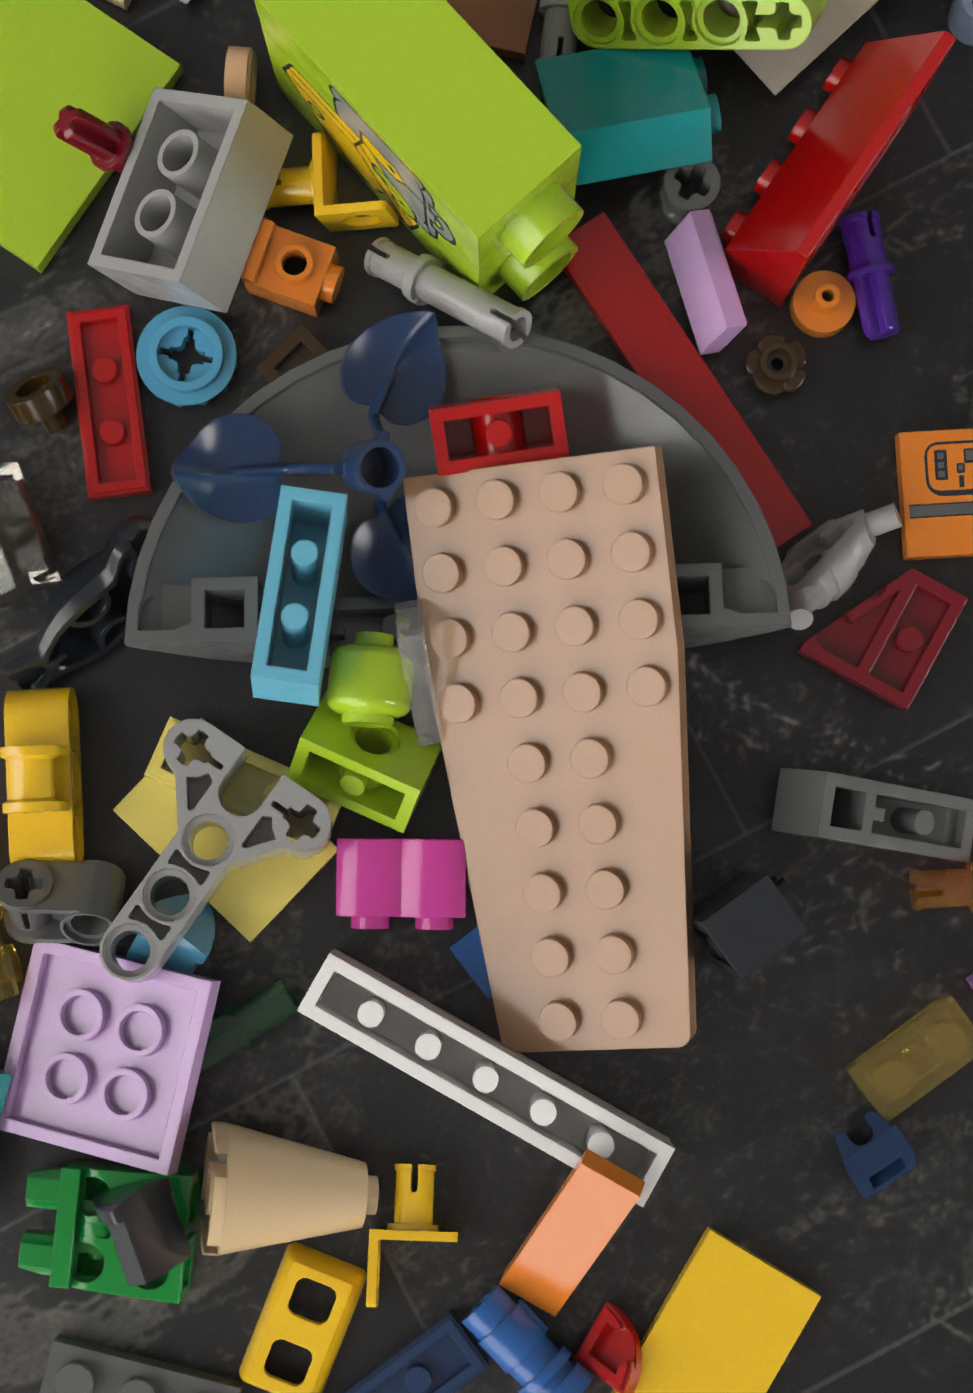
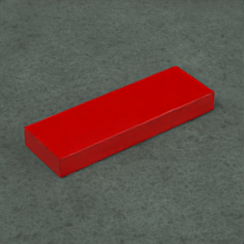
M129 305L67 312L66 317L88 498L91 501L153 494L154 486L141 380L136 362L137 347L132 309Z

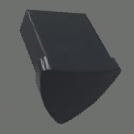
M169 1178L130 1183L96 1193L92 1197V1203L99 1222L108 1226L129 1286L147 1285L193 1255L171 1194L174 1190Z

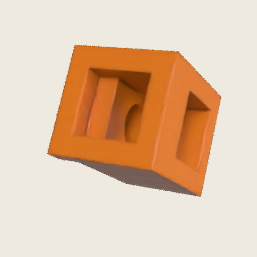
M263 218L241 278L248 293L318 318L324 301L334 303L343 281L345 268L338 265L339 257L336 247L276 226L275 222ZM292 257L307 262L305 270L298 275H290L284 271L286 261Z

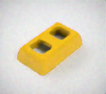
M298 1242L289 1244L240 1365L239 1375L241 1380L270 1393H323L366 1283V1271L361 1267ZM308 1278L331 1287L335 1291L336 1300L326 1321L321 1323L315 1322L290 1310L289 1300L298 1280ZM276 1340H286L311 1352L312 1361L306 1377L301 1383L294 1384L266 1371L265 1362L271 1346Z

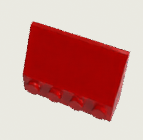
M947 31L870 41L864 44L853 61L844 55L841 57L822 87L823 90L830 93L819 112L810 107L804 111L787 138L796 145L784 163L775 158L770 161L753 188V191L761 196L749 215L738 209L720 236L721 244L726 247L724 253L732 276L781 307L919 103L957 39L955 36Z

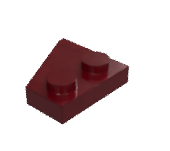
M911 568L800 644L796 653L892 706L906 711L913 702L968 598Z

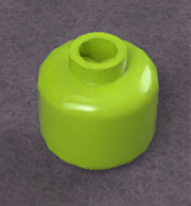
M371 631L356 632L354 643L338 646L332 652L329 666L327 705L336 713L342 714L341 724L359 728L390 729L393 728L394 719L401 718L410 711L415 661L412 655L404 649L393 647V635Z

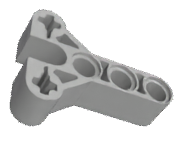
M186 719L176 723L168 731L164 739L163 754L168 766L176 777L178 831L106 930L100 942L99 956L103 967L112 976L129 983H141L152 979L162 969L231 870L284 854L295 858L313 857L327 847L332 836V822L327 806L318 797L284 774L254 813L247 816H235L228 813L222 806V796L227 786L247 760L248 754L244 746L212 724L201 719ZM202 739H205L204 746L209 756L221 770L208 762L203 763L196 759L191 761L188 766H185L186 758L181 750V746L186 741L196 746ZM276 808L288 816L294 815L297 818H303L308 811L315 814L313 823L318 835L311 838L303 834L297 842L289 839L292 833L290 824L285 820L284 814L276 810ZM209 826L223 829L229 837L226 851L220 857L213 860H204L197 857L193 851V840L196 834L201 829ZM169 880H180L187 884L190 891L187 906L181 912L174 915L160 913L155 905L157 889ZM141 934L149 942L150 956L141 968L134 971L124 970L118 964L116 948L125 936Z

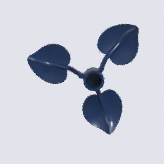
M414 311L390 316L368 327L347 348L340 368L341 389L344 395L352 402L370 406L367 413V421L373 435L372 440H360L352 443L342 454L340 462L278 463L281 456V442L277 433L269 424L257 416L245 413L223 415L202 427L184 451L172 463L171 475L181 492L194 505L210 515L230 522L249 523L265 519L277 511L282 485L279 475H341L345 484L352 490L359 493L376 495L373 508L378 517L361 522L354 530L350 540L349 562L355 578L362 587L382 599L418 606L405 495L397 498L388 509L386 507L387 501L393 499V491L402 484L405 478L406 460L401 450L389 442L390 433L384 431L380 421V414L392 424L408 426L429 418V405L441 403L446 389L447 374L446 363L438 336L436 314L431 311Z

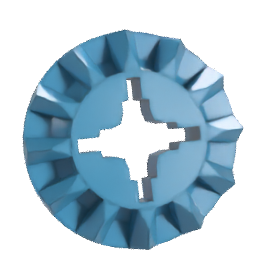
M179 306L163 311L147 324L137 344L136 362L143 382L156 397L177 407L206 405L210 399L221 392L227 391L229 381L234 371L238 368L236 342L231 331L218 316L199 307ZM191 333H194L193 339L196 351L199 355L212 361V363L203 362V365L193 364L190 368V373L186 374L185 381H182L183 377L178 362L162 353L172 354L173 351H184L186 342H190Z

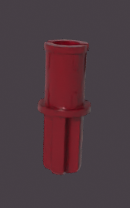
M71 105L64 106L59 111V119L53 125L57 138L90 155L94 166L102 171L114 170L122 174L135 140L127 126L119 121L106 123L81 108H74Z

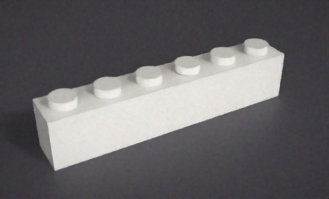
M333 949L328 954L297 1009L303 1015L572 1168L575 1167L586 1149H589L645 1181L641 1196L636 1202L641 1207H644L675 1151L669 1137L528 1057L511 1051L498 1040L337 949Z

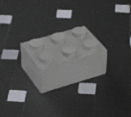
M154 87L87 264L136 295L227 313L293 135L247 99Z

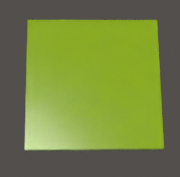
M0 0V246L40 273L44 271L114 171L100 170L93 165L90 155L57 138L53 125L59 119V111L64 106L71 105L74 108H81L106 123L119 121L129 128L131 135L135 138L154 87L172 89L183 74L181 64L86 0Z

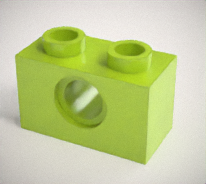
M326 691L319 703V707L315 710L299 739L287 777L309 792L404 833L441 752L440 740L394 720L393 728L370 729L341 724L342 714L336 713L327 705Z

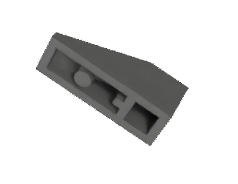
M780 767L771 831L969 863L973 839V799L827 771Z

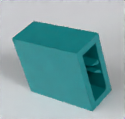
M594 49L535 60L539 101L582 146L576 186L712 161V134L721 132L720 107L716 94H707L708 84L703 58L701 56L692 58L690 49Z

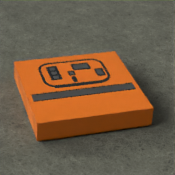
M973 428L898 433L895 436L899 509L902 522L903 561L973 557Z

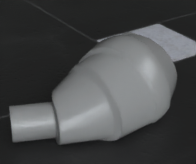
M894 503L865 513L864 509H861L838 519L827 520L789 548L781 566L787 585L792 629L804 630L808 628L813 622L812 611L826 607L831 601L838 600L848 591L875 546V536L902 527V522Z

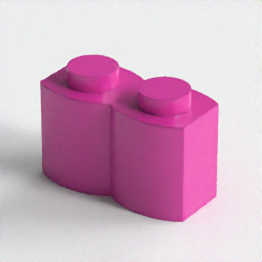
M337 838L336 916L351 917V928L388 929L389 917H414L415 929L420 930L453 929V918H465L467 916V870L464 840H460V838Z

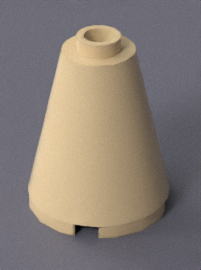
M212 1121V1132H208L201 1186V1200H204L205 1215H210V1220H200V1247L202 1255L218 1256L359 1229L363 1227L366 1215L376 1214L379 1200L378 1176L368 1175L366 1162L232 1123Z

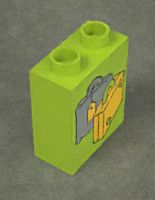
M254 0L281 93L318 132H323L335 147L336 152L381 200L388 202L398 214V219L432 256L441 260L440 262L444 264L445 270L492 294L506 283L522 301H526L546 287L569 264L577 253L578 246L569 238L568 234L575 228L584 214V210L574 200L582 146L446 0Z

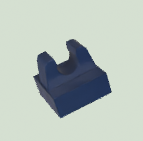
M873 1111L864 1115L870 1130L873 1132L872 1139L867 1144H853L843 1130L835 1135V1142L843 1158L842 1163L851 1181L865 1200L918 1166L910 1143L897 1125L890 1126L879 1114Z

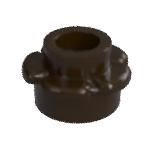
M769 334L758 341L756 349H751L748 352L745 361L746 372L751 377L755 387L766 395L777 396L785 391L788 393L793 392L802 385L806 378L804 365L808 360L807 354L803 346L796 340H785L782 334ZM774 359H779L783 363V368L775 370L772 368L771 362Z

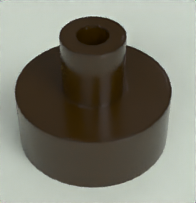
M49 367L33 372L18 381L5 395V402L19 424L32 425L40 422L47 434H54L64 429L69 423L62 409L71 401L74 393L61 370L57 367Z

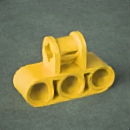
M73 687L9 690L6 692L4 701L5 747H0V758L6 762L7 801L2 803L3 814H8L10 862L13 863L27 859L49 862L84 861L80 725L75 689Z

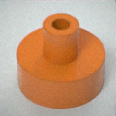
M825 270L810 273L798 283L791 296L789 310L792 321L801 332L815 338L831 337L839 333L851 319L856 305L855 293L850 283L838 273Z

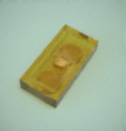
M945 993L844 1069L876 1113L886 1122H889L973 1060V1024L952 995Z

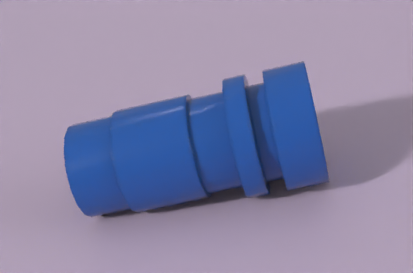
M499 1285L490 1290L462 1320V1323L479 1340L478 1344L505 1373H509L520 1384L517 1390L518 1393H583L593 1380V1375L579 1360L571 1363L569 1360L571 1352L564 1344L556 1347L546 1336V1331L549 1328L522 1299L514 1302Z

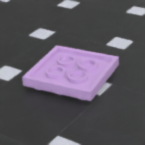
M34 943L4 1071L12 1075L0 1117V1130L166 1176L176 1174L221 981L162 967L152 979L141 983H129L112 976L103 967L99 950L71 943ZM116 955L118 964L124 970L134 971L146 963Z

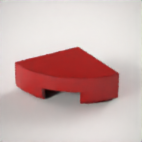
M606 1302L574 1359L579 1360L583 1366L617 1392L634 1393L639 1382L642 1366L639 1336L628 1315L617 1304Z

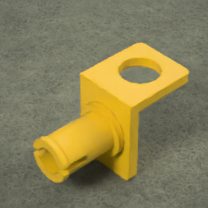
M323 132L312 133V159L309 166L281 168L266 210L275 207L313 204L314 216L329 232L386 228L399 225L398 214L387 201L338 204L337 152Z
M395 1164L394 1223H387V1230L369 1229L366 1307L376 1308L379 1303L381 1240L458 1242V1232H439V1225H432L436 1165L418 1164L417 1191L412 1192L413 1165Z

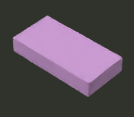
M709 209L690 211L665 239L664 243L700 355L718 353L747 325V320L712 213H710Z

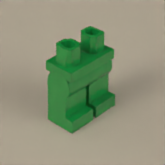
M76 1158L63 1167L55 1166L34 1169L27 1177L26 1207L57 1210L55 1231L26 1230L20 1242L18 1267L38 1274L50 1275L49 1287L64 1289L73 1287L91 1292L179 1304L191 1290L196 1232L190 1231L198 1222L203 1167L179 1165L176 1174L166 1176L119 1162ZM169 1178L174 1190L171 1194L193 1255L147 1285L129 1286L108 1226L99 1222L92 1203V1197L96 1193L130 1183Z

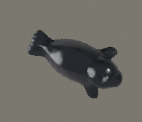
M137 515L120 521L112 529L104 550L79 563L58 582L44 608L35 648L2 665L0 672L6 678L15 681L22 689L49 688L63 674L90 664L125 639L127 606L135 567L154 517Z

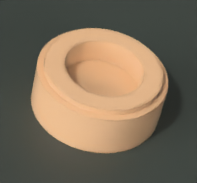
M229 46L225 60L224 97L247 99L255 104L257 90L256 52L253 51L252 47Z

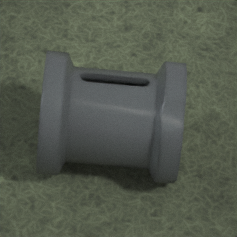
M711 161L667 169L659 200L662 205L663 216L672 224L678 226L690 211L709 209L711 213L721 187L720 174L717 167ZM690 183L697 185L700 188L699 193L691 195L689 200L679 195L680 189H686Z

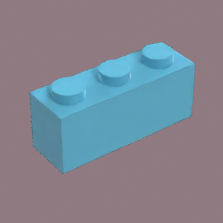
M281 485L250 675L253 698L319 707L347 524L348 494Z

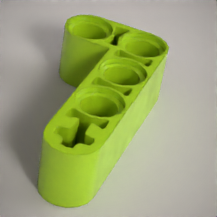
M597 0L567 1L573 32L581 42L593 48L787 50L796 48L805 42L827 8L828 0H724L735 6L739 12V18L730 17L725 14L719 7L718 0H661L674 8L678 18L669 17L663 13L658 6L657 0H599L609 4L615 11L617 18L605 14L599 7Z

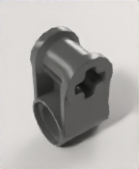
M27 859L15 861L7 865L0 872V904L6 908L3 914L5 929L11 938L20 943H78L87 946H100L104 933L122 910L126 875L118 866L101 860L49 862ZM27 877L33 879L35 889L30 890ZM27 913L30 927L25 926L22 914Z

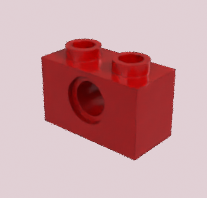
M557 386L429 405L428 412L438 476L470 472L471 469L569 457L561 393Z

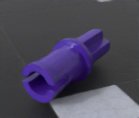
M872 210L868 213V216L867 211L852 213L839 220L850 271L845 276V279L851 286H854L864 335L870 340L888 338L897 334L900 329L890 277L896 273L895 266L888 263L881 235L879 212Z

